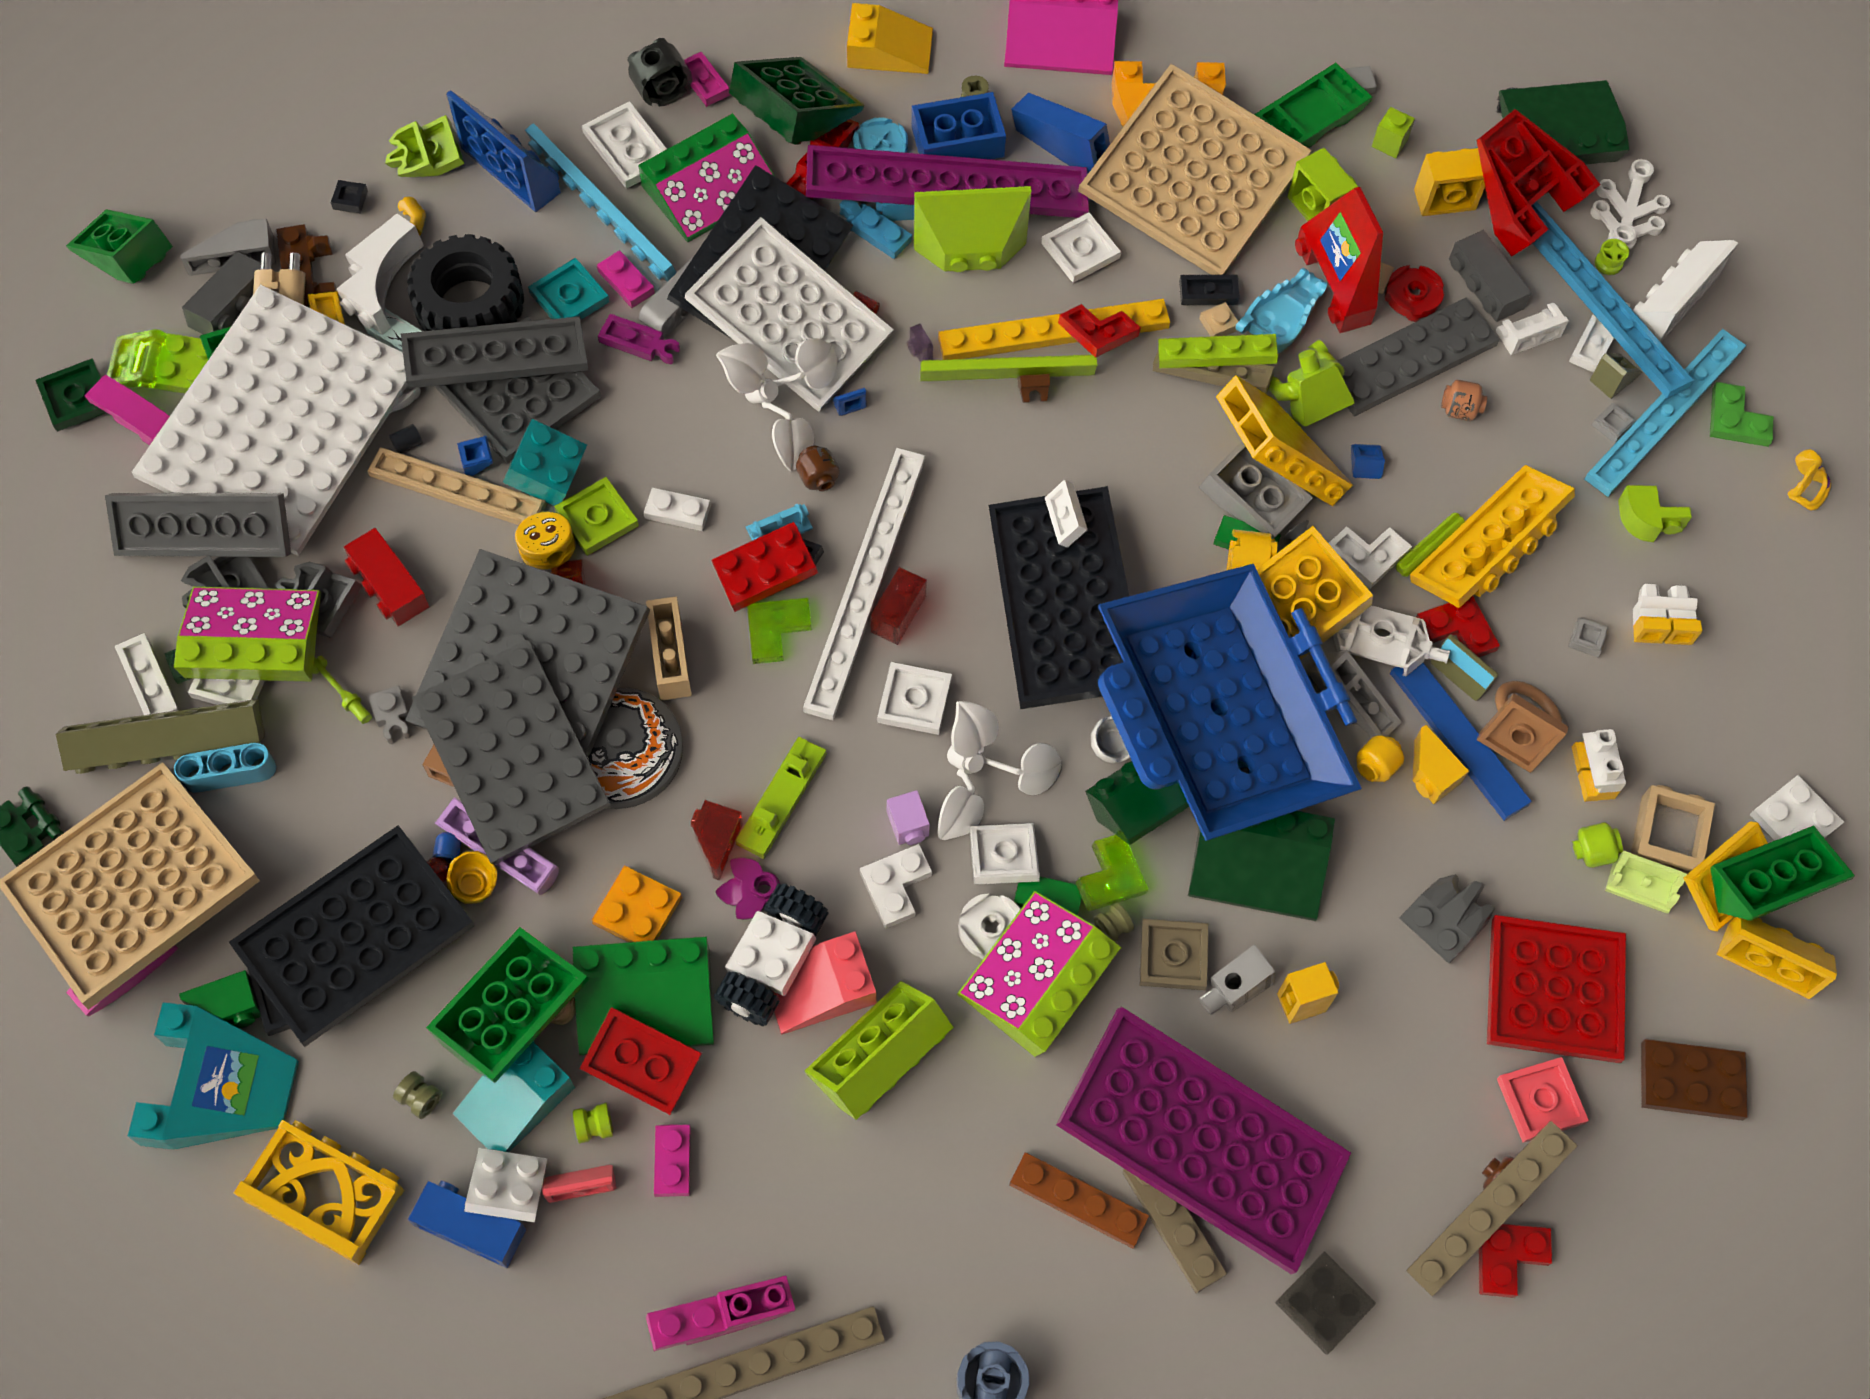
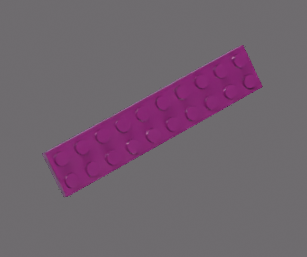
M808 145L806 197L914 205V192L1031 186L1029 214L1079 218L1089 212L1088 197L1078 191L1079 185L1087 176V167Z

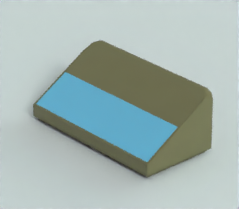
M1451 634L1440 647V649L1450 650L1447 664L1433 659L1430 661L1435 668L1475 701H1478L1492 687L1498 677L1496 671Z

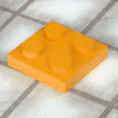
M624 865L591 921L593 925L627 942L658 940L681 901L682 894Z

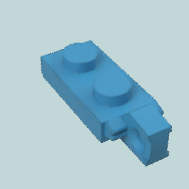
M843 200L839 204L840 215L853 225L851 231L891 258L895 259L912 242V234L870 206L863 203L859 206L853 200Z

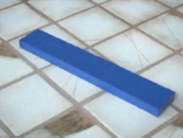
M1425 664L1419 665L1406 677L1403 676V668H1393L1390 675L1446 747L1469 770V777L1503 821L1528 807L1532 802L1493 751L1477 740L1479 733Z

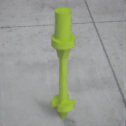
M314 656L313 674L320 672L337 690L343 700L342 707L346 711H351L362 724L369 722L372 715L361 704V698L356 693L351 694L342 688L325 669L328 662L323 656H318L317 659Z

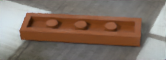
M1026 1152L1009 1186L1134 1249L1149 1217L1148 1214Z

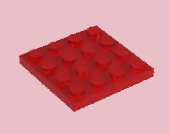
M1494 915L1491 922L1487 1045L1622 1063L1625 1057L1626 933Z

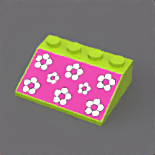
M193 587L177 636L174 668L184 678L312 682L320 590Z
M1034 891L958 991L957 995L1036 1057L1046 1052L1121 947L1094 925Z

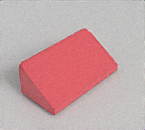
M605 1165L545 1177L542 1188L543 1196L547 1202L552 1203L615 1191L614 1168L612 1165Z

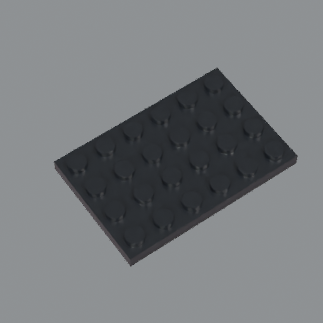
M755 165L668 294L667 300L728 336L685 299V294L760 217L824 271L847 238L853 225Z
M397 825L230 940L229 944L296 1037L306 1047L475 925L400 826Z

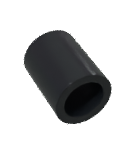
M414 424L389 435L398 453L423 443Z

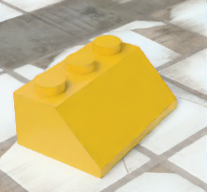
M1734 917L1728 923L1716 954L1807 999H1811L1828 986L1837 976L1834 955L1825 952L1817 944L1806 943L1794 937L1786 929L1775 928L1762 922L1761 918L1750 921Z

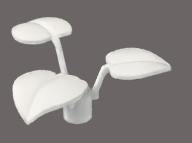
M818 338L803 341L798 346L795 355L796 365L802 372L779 380L766 379L763 375L767 369L768 360L765 353L758 346L742 343L722 349L716 356L721 362L731 386L737 392L745 394L750 403H762L764 409L769 408L786 418L778 419L774 423L772 440L784 466L789 471L796 470L799 454L807 447L814 445L813 430L805 419H793L789 412L771 404V402L778 395L779 385L805 377V381L811 389H821L827 386L832 381L837 369V356L832 344Z
M958 701L956 703V717L951 735L952 746L948 751L947 758L951 765L959 769L957 775L962 777L967 785V789L963 786H956L946 796L938 822V838L948 840L970 833V826H978L983 817L984 802L980 796L974 794L975 787L967 774L976 773L982 769L983 764H987L1020 775L1018 780L1019 790L1028 795H1038L1048 790L1059 776L1062 760L1057 751L1045 743L1034 744L1023 754L1021 768H1015L982 756L981 753L984 752V746L993 743L998 735V720L992 711L982 705Z

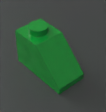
M245 970L179 993L180 1000L185 1005L197 1006L237 1028L249 1026L255 1022V1019L261 1017L250 976Z

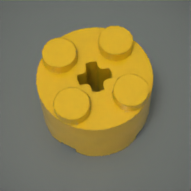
M1233 529L1232 535L1237 537V540H1230L1226 571L1254 564L1257 569L1276 555L1277 542L1271 538V533Z

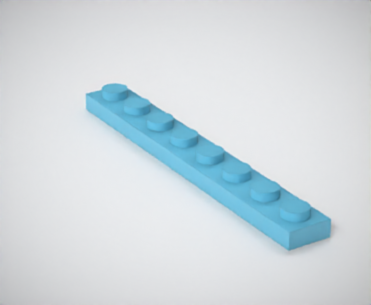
M534 123L525 130L531 139L528 142L531 149L538 156L543 154L547 158L545 159L546 164L551 166L556 172L560 171L564 175L562 180L572 191L577 189L581 193L579 197L588 208L594 206L598 210L596 214L606 226L611 223L616 228L613 230L615 235L622 243L629 242L633 246L631 250L641 262L646 259L651 264L649 269L659 280L664 278L668 282L677 272L661 252Z
M1722 329L1684 369L1694 380L1690 388L1669 398L1661 394L1587 473L1584 480L1609 497L1743 352L1746 345Z

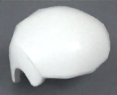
M1112 716L1099 720L1090 734L1091 747L1095 755L1108 763H1120L1130 758Z

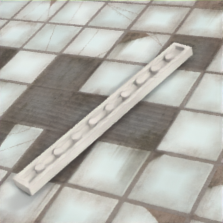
M896 448L803 706L804 713L832 721L835 718L924 466L925 455Z

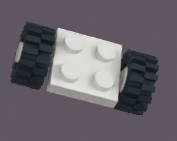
M777 884L764 907V911L767 914L757 911L726 964L725 968L728 972L714 994V999L720 1005H723L726 1010L734 1012L733 1014L737 1017L741 1016L743 1020L751 1021L755 1025L766 1026L780 1002L779 998L773 995L774 992L783 996L787 994L829 914L827 912L828 909L820 901H815V897L812 895L808 896L805 894V891L801 889L799 891L796 887L791 885L789 887L787 884Z

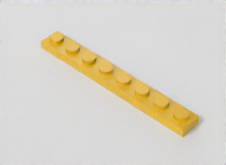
M1164 298L1088 309L1100 321L1123 311L1141 327L1140 333L1169 329L1170 326ZM1060 314L938 331V340L943 360L967 359L1078 341L1058 324Z

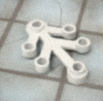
M1645 159L1635 160L1630 167L1628 176L1631 186L1626 202L1616 190V184L1610 179L1601 180V185L1596 190L1601 198H1608L1622 217L1620 223L1609 211L1610 206L1606 201L1598 200L1594 202L1590 211L1593 218L1602 220L1610 230L1608 239L1621 240L1629 249L1634 247L1637 238L1646 234L1657 236L1665 226L1664 220L1658 216H1652L1648 222L1635 227L1632 226L1633 220L1653 212L1664 214L1671 203L1667 196L1657 195L1654 200L1637 206L1643 184L1650 180L1654 172L1653 165Z

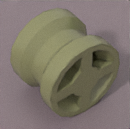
M977 75L967 77L962 82L961 97L988 93L989 84L987 80Z
M1117 902L1110 905L1109 911L1104 914L1098 913L1093 918L1096 927L1114 942L1118 941V937L1122 933H1130L1134 930L1130 916Z

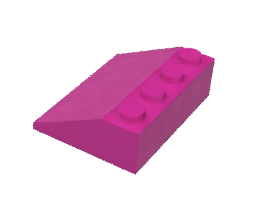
M1010 0L1004 67L1112 75L1118 0Z

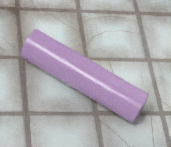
M454 797L435 824L446 832L454 834L458 840L472 850L486 855L462 802ZM527 848L496 864L497 867L539 895L544 894L550 889L559 873V868L531 848Z

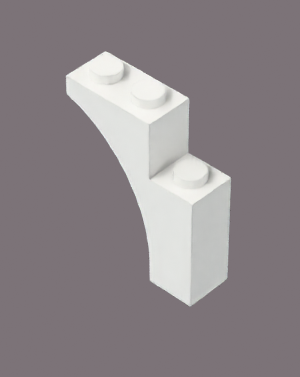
M396 214L345 254L350 264L348 269L352 277L337 288L342 299L340 305L350 316L355 314L366 328H373L382 335L391 328L385 313V299L390 283L402 265L424 246L415 225L399 214Z

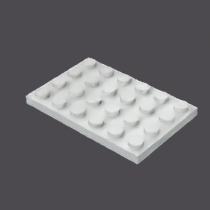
M761 217L685 294V299L735 342L738 344L750 343L761 348L768 360L767 369L779 379L802 372L796 365L795 355L798 346L803 341L818 338L832 344L837 356V369L832 381L827 386L821 389H811L808 387L805 377L785 383L818 412L822 410L887 340L894 330Z

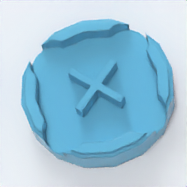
M873 118L864 121L857 132L855 131L853 146L854 149L907 153L908 135L902 125L892 123L891 119Z

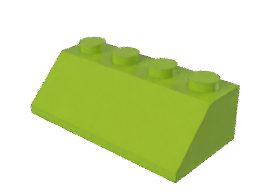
M900 981L804 1072L842 1111L857 1120L861 1115L867 1113L885 1092L891 1090L907 1071L915 1067L928 1051L939 1044L954 1027L935 999Z

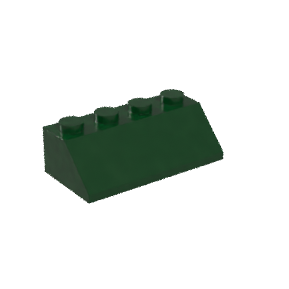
M1132 761L1125 763L1121 769L1106 778L1100 779L1094 786L1085 791L1096 820L1129 845L1190 807L1179 783L1161 789L1148 788L1140 780Z

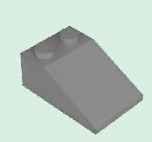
M1243 441L1199 486L1220 508L1262 533H1271L1272 539L1313 499L1304 489L1253 459Z

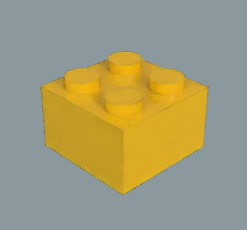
M1464 148L1448 152L1437 151L1426 154L1414 187L1422 216L1477 209L1485 188L1478 148Z

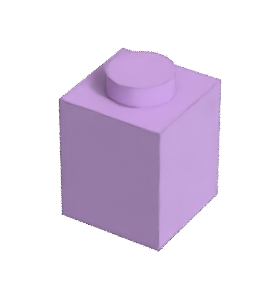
M917 790L887 799V814L898 845L905 843L907 845L918 844L925 837L929 836L930 824Z

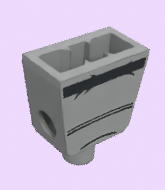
M1254 944L1211 977L1213 989L1200 997L1199 1000L1210 1015L1226 1005L1230 1012H1233L1274 984L1275 970ZM1229 984H1236L1239 988L1231 990L1227 986Z

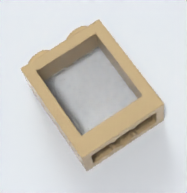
M1651 785L1641 797L1631 853L1688 874L1705 860L1715 803L1706 801L1699 795H1685L1675 792L1668 786Z

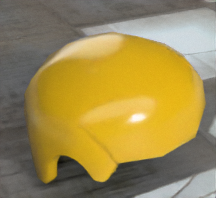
M479 851L464 852L450 863L446 879L447 888L456 900L464 904L481 903L491 896L496 886L497 868L494 864L490 863L487 855Z

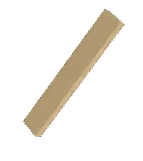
M382 447L379 448L367 470L370 477L516 525H520L524 519L533 514L544 512L547 506L545 500Z

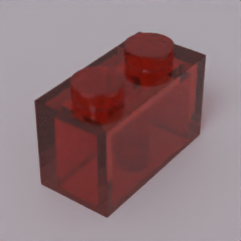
M899 567L870 615L871 633L898 645L926 598L927 579Z

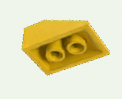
M852 3L847 40V68L928 74L933 28L880 5Z

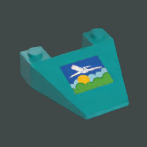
M162 1003L154 1036L165 1046L185 1048L170 1106L136 1102L127 1136L140 1146L175 1150L278 1129L282 1120L285 1121L299 1061L197 1006Z

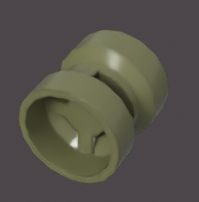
M416 1071L410 1072L405 1076L393 1094V1099L401 1105L411 1107V1113L419 1119L429 1115L442 1097V1091L434 1085H427L424 1082V1077Z

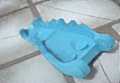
M1304 267L1301 268L1298 274L1290 281L1286 279L1283 283H1278L1272 291L1267 289L1261 296H1258L1248 308L1244 317L1236 324V330L1242 334L1247 331L1253 335L1276 334L1278 354L1281 353L1301 333L1316 301L1323 295L1328 283L1324 282L1323 279H1318Z

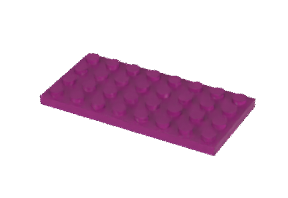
M1122 1006L1116 1010L1056 1124L1059 1128L1289 1274L1297 1273L1351 1155V1152Z

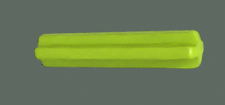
M1452 513L1397 562L1396 571L1403 577H1408L1412 571L1465 522L1464 518L1458 513Z

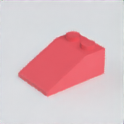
M856 931L813 946L787 994L783 996L774 992L773 995H776L779 998L778 1000H780L774 1013L781 1035L877 1003L876 990Z

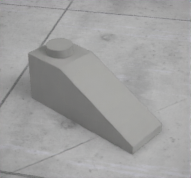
M267 219L237 222L180 254L189 276L217 272L237 251L260 263L261 254L270 253L272 255V264H276L274 235Z
M1348 650L1327 653L1326 657L1338 682L1343 683L1351 699L1349 704L1357 719L1356 723L1372 737L1377 735L1388 737L1401 723V720ZM1315 665L1308 674L1319 689L1324 691L1327 687Z

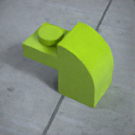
M1627 485L1618 499L1620 517L1624 527L1634 537L1646 542H1654L1660 532L1665 534L1682 532L1692 518L1690 507H1660L1657 486Z

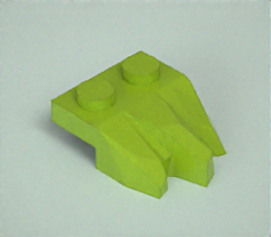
M446 115L422 127L417 121H414L397 129L389 139V142L398 148L387 154L385 164L389 167H399L398 176L400 177L440 176L465 164L452 123Z

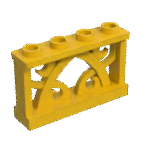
M282 1120L278 1125L279 1128L245 1180L239 1183L233 1193L244 1202L360 1265L366 1255L365 1251L399 1196L404 1192V1189L397 1183L400 1178L385 1168H381L379 1173L369 1168L368 1166L371 1162L355 1152H352L350 1157L339 1151L342 1147L340 1144L326 1136H323L321 1141L310 1135L313 1130L297 1120H294L292 1125ZM289 1143H300L304 1148L303 1154L299 1157H294L290 1151L289 1160L293 1167L286 1169L281 1162L280 1155L282 1149ZM314 1149L328 1157L314 1159ZM274 1165L280 1174L268 1182L260 1191L257 1190L271 1166ZM348 1168L362 1176L353 1182ZM334 1171L341 1189L342 1204L327 1203L317 1207L308 1217L302 1215L306 1206V1192L298 1180L315 1173ZM292 1184L297 1191V1199L292 1203H286L284 1196L289 1192L292 1193L287 1186ZM372 1184L379 1187L381 1199L377 1205L369 1209L356 1208V1201L366 1202L373 1197L372 1195H363V1189L366 1185ZM327 1212H342V1217L334 1215L335 1220L331 1225L324 1224L323 1217ZM356 1216L369 1217L358 1237L352 1243L350 1239Z

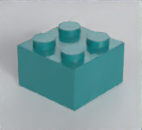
M531 419L503 483L555 506L565 498L587 448V444Z

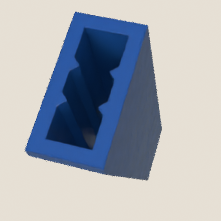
M1029 92L1011 109L1017 132L1067 165L1087 167V175L1110 145L1106 123Z

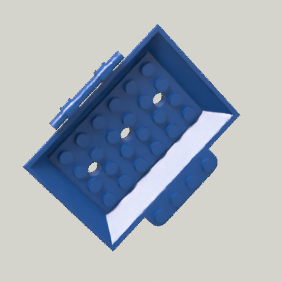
M1254 564L1098 605L1123 660V663L1108 667L1099 676L1098 687L1142 783L1151 789H1161L1179 783L1205 841L1362 789L1326 715L1327 712L1337 708L1345 726L1356 723L1357 719L1349 704L1351 699L1343 683L1338 682L1321 647L1323 641L1316 627L1311 626L1303 608L1291 613L1300 632L1289 638ZM1184 647L1192 649L1196 659L1188 657ZM1310 652L1327 689L1316 694L1299 659L1300 656ZM1211 703L1220 707L1222 716L1212 711ZM1238 760L1243 761L1248 766L1249 774L1239 769Z

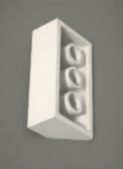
M1734 240L1700 241L1692 251L1687 248L1677 261L1679 265L1676 268L1671 266L1662 278L1663 283L1661 285L1656 283L1646 296L1648 300L1645 303L1640 301L1632 311L1660 343L1717 280L1738 242Z

